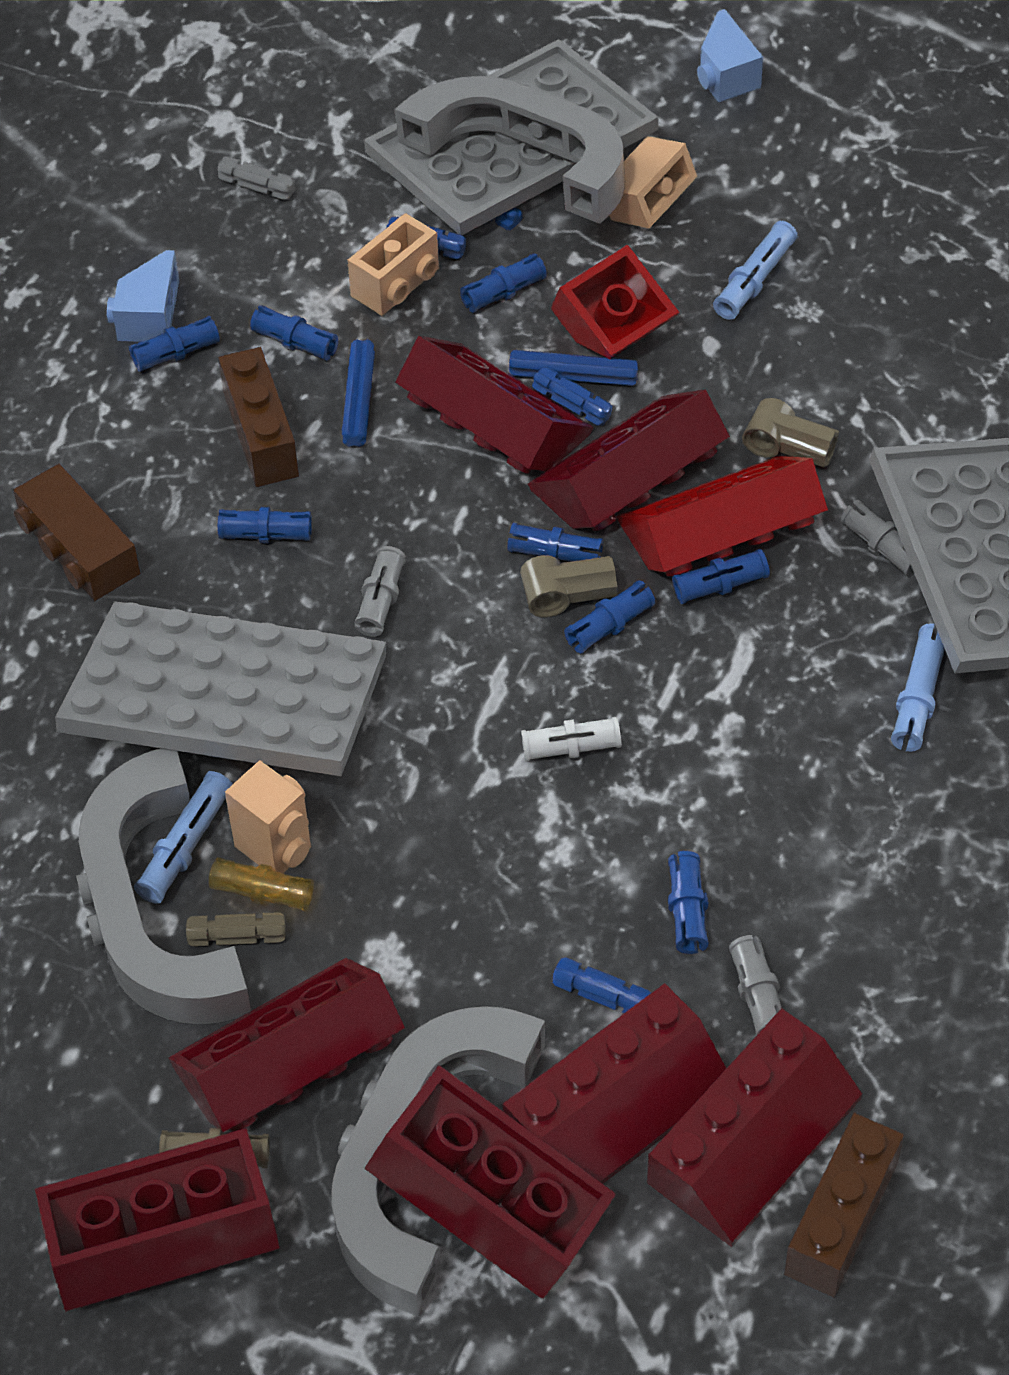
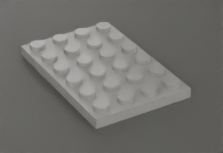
M560 39L488 75V77L504 78L524 84L598 113L616 128L622 139L623 149L658 130V116ZM396 123L364 139L365 153L460 235L468 233L563 181V175L576 164L571 160L494 131H472L458 135L445 143L432 156L400 144Z
M1009 438L873 448L869 462L954 673L1008 669Z
M114 601L55 716L56 731L253 763L261 760L266 765L342 776L386 658V642L360 636L351 637L324 633L318 630L277 626L272 623L231 619L226 616H210L185 612L179 609L169 610L143 606L137 603Z

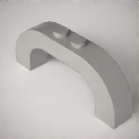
M470 76L430 85L411 95L395 108L399 143L430 156L458 135L472 131H494L575 162L576 164L563 175L565 210L600 224L614 211L623 196L625 174L622 139L616 128L607 119L582 106L512 80L488 76Z
M160 748L139 755L112 771L94 790L83 810L79 826V847L86 873L76 875L83 904L93 902L96 914L87 916L94 946L104 943L112 972L124 992L134 1002L149 1012L168 1020L189 1024H211L237 1019L250 1012L251 1007L235 946L197 956L175 955L157 947L148 938L142 926L125 862L127 849L132 839L141 829L156 820L181 814L190 801L178 752Z
M471 1007L443 1014L413 1031L394 1051L378 1082L371 1080L367 1085L361 1101V1110L363 1112L356 1126L352 1124L347 1126L339 1143L338 1154L341 1156L333 1177L332 1209L338 1244L347 1266L368 1291L385 1303L419 1317L441 1270L439 1246L404 1233L387 1220L380 1209L381 1199L387 1185L365 1170V1166L385 1135L438 1065L456 1078L467 1075H486L522 1088L526 1087L545 1048V1020L500 1007Z

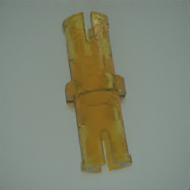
M217 857L210 871L209 887L250 897L251 902L257 904H264L265 901L307 911L314 892V880L282 874L281 872L273 871L272 866L260 864L258 867Z

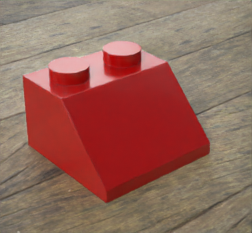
M626 245L559 287L551 306V310L575 342L608 359L616 356L679 314L677 308L629 245Z

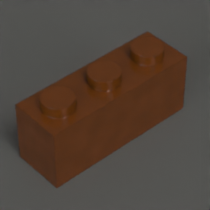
M257 347L219 356L223 393L255 486L260 487L299 477L295 440L262 348Z
M60 464L51 467L13 489L18 507L14 510V516L19 526L26 534L31 532L35 534L42 551L50 561L58 560L61 563L67 579L75 589L83 588L96 601L140 575L135 545Z
M853 1113L788 1246L785 1276L835 1298L898 1164L904 1134Z

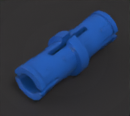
M535 253L507 267L498 266L492 269L491 274L485 276V278L461 287L462 301L466 308H469L470 312H475L502 298L505 300L511 299L522 288L545 279L547 276L546 268L542 259L538 258Z
M260 305L258 310L254 311L251 318L250 327L253 332L282 342V346L293 351L297 348L325 361H329L331 359L330 355L333 356L337 350L339 339L336 334L307 324L306 320L300 316L290 317Z
M207 316L184 327L175 329L171 326L163 331L164 334L130 345L129 351L135 367L141 372L165 361L185 359V354L204 346L220 342V337L213 319L211 320V317Z
M260 507L259 511L220 509L217 524L219 539H259L260 543H270V540L281 539L310 541L312 533L311 511L281 512L271 511L270 507Z
M513 523L509 533L513 534L514 537L526 538L528 540L508 538L507 545L508 552H519L537 556L549 555L556 557L558 560L573 562L599 558L598 554L583 552V550L602 553L604 540L601 538L595 539L566 534L564 529L559 527H553L552 531Z
M758 549L755 552L723 561L721 557L711 560L710 566L681 575H674L672 583L678 601L684 604L689 600L719 592L720 595L730 593L734 586L760 578H767L770 575L764 552Z
M638 580L610 600L605 598L596 603L594 611L565 628L564 634L569 645L572 647L579 642V645L575 647V651L581 654L610 633L617 635L625 629V623L655 605V598L651 589L647 587L640 592L645 587V583Z
M692 851L678 852L680 864H678L675 854L668 858L672 893L668 896V908L670 912L673 911L675 919L676 949L681 953L696 954L698 953L697 941H699V949L702 951L706 950L709 944L705 925L708 895L703 893L700 856Z

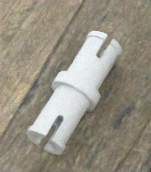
M617 717L574 724V720L564 721V726L521 731L525 761L568 754L570 759L579 757V752L611 747L620 748L622 746Z

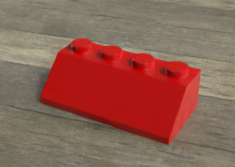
M776 456L617 515L619 524L649 570L665 572L666 576H674L691 570L693 568L691 562L705 556L707 561L727 557L734 553L732 546L747 541L748 545H756L774 538L773 531L788 526L789 530H795L811 525L815 522L813 516L827 511L828 508L813 458Z

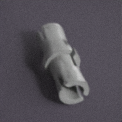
M860 500L853 502V506L857 510H854L849 505L841 516V523L868 543V550L876 556L881 554L900 569L905 576L912 577L914 571L911 569L912 566L895 524L892 521L885 522Z
M384 546L378 549L371 577L364 580L361 590L364 598L354 622L355 629L363 635L371 637L380 636L384 630L383 626L390 605L397 601L399 594L397 583L406 561L405 554L398 548Z
M746 935L731 942L729 951L739 975L738 992L740 998L747 1002L757 1035L782 1008L777 993L780 989V984L777 976L770 972L761 939L758 936L753 938L752 935Z

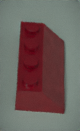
M418 336L395 381L396 384L409 391L407 398L410 401L427 409H430L431 406L442 413L439 417L441 421L459 430L466 428L475 434L473 437L475 443L493 452H496L497 449L508 455L506 462L510 466L527 474H530L531 470L547 471L557 465L581 444L594 428L462 343Z
M706 389L665 395L645 406L527 484L530 490L571 528L591 527L593 531H598L612 524L617 519L615 513L623 507L632 508L651 497L649 490L659 483L661 486H664L682 477L685 474L683 467L692 461L699 463L715 455L718 452L716 445L730 437Z
M344 958L168 1057L208 1122L216 1128H220L223 1133L227 1130L234 1132L251 1125L258 1118L257 1113L274 1103L275 1105H283L296 1099L303 1093L302 1087L317 1078L327 1079L338 1075L348 1067L347 1061L362 1052L373 1053L383 1049L392 1042V1035L404 1029L405 1026L380 973L348 958Z
M664 983L503 1103V1112L604 1184L665 1137L726 1070V1066L700 1018Z
M781 1008L649 1153L647 1184L732 1248L861 1100L862 1092L826 1040Z
M438 1065L385 1135L364 1168L542 1300L567 1270L616 1195L608 1187L440 1065Z
M247 1128L35 1188L51 1267L65 1312L280 1249L270 1203Z

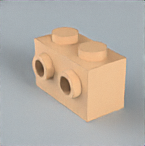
M649 136L641 142L624 160L625 189L621 201L609 215L611 221L650 228L698 177L686 143Z
M404 213L348 259L351 297L381 316L395 305L402 303L410 292L424 281L431 279L439 269L437 232Z
M259 760L225 791L234 846L278 879L290 867L298 866L306 858L311 848L308 828L309 820L304 799L305 792L294 778L289 775L282 777Z

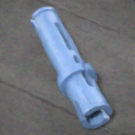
M777 221L744 265L733 270L729 276V284L713 302V308L719 316L727 320H733L749 299L755 298L760 293L763 287V280L777 265L790 245L797 239L796 229L791 224L785 221ZM769 251L771 254H770V255L768 256V258L763 262V261H762V258H763V257L765 256V254ZM755 267H758L757 272L754 273V272H753L754 268H755ZM746 278H749L750 281L746 284V286L743 289H741L740 286L743 284Z
M932 623L925 624L919 629L918 641L906 688L900 692L896 703L899 715L891 735V742L896 748L901 750L904 737L908 734L910 736L906 748L908 752L921 748L926 720L932 717L935 709L933 694L945 648L938 631L936 639H931L935 625Z
M208 771L203 782L183 809L167 837L158 840L152 851L154 857L141 878L134 885V889L140 897L154 904L161 903L166 891L178 873L187 870L192 862V851L226 799L225 791L233 785L227 777L215 771ZM203 806L204 810L199 816L198 820L196 821L192 829L189 828V825L192 822L193 818L199 811L200 807ZM178 844L180 848L167 868H164L165 862Z

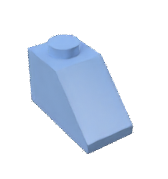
M725 9L718 11L701 47V63L697 68L698 79L702 87L708 89L716 100L721 102L761 88L763 56Z
M174 250L162 252L118 279L115 297H109L107 301L108 323H114L117 341H146L164 334V329L172 326L179 286V275Z

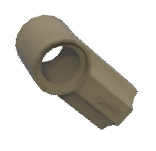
M766 398L758 405L742 435V440L749 451L760 457H774L778 452L792 457L813 458L814 464L827 467L833 457L839 431L795 416L793 409L784 401Z
M540 555L526 561L520 570L529 610L534 616L541 618L556 616L564 612L569 603L617 596L616 571L613 559L610 556L560 563L556 557Z

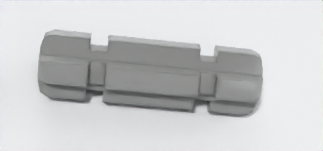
M223 157L217 168L218 177L221 180L232 184L238 181L237 185L266 195L273 192L272 196L275 198L289 200L295 192V179L292 176L278 173L275 176L276 172L248 162H243V165H241V160L233 157Z

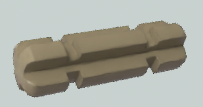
M280 912L263 913V918H256V913L215 915V920H208V916H191L187 918L186 938L190 946H209V940H216V945L257 943V938H264V943H277L284 941L286 936L285 917Z

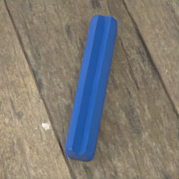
M369 339L364 341L354 340L350 349L342 425V442L348 447L353 445L361 447L366 443L375 355L374 344Z
M513 350L509 359V372L512 376L534 378L535 374L542 367H549L560 374L559 379L566 377L571 381L633 386L636 384L638 377V363L630 359H608L606 357Z

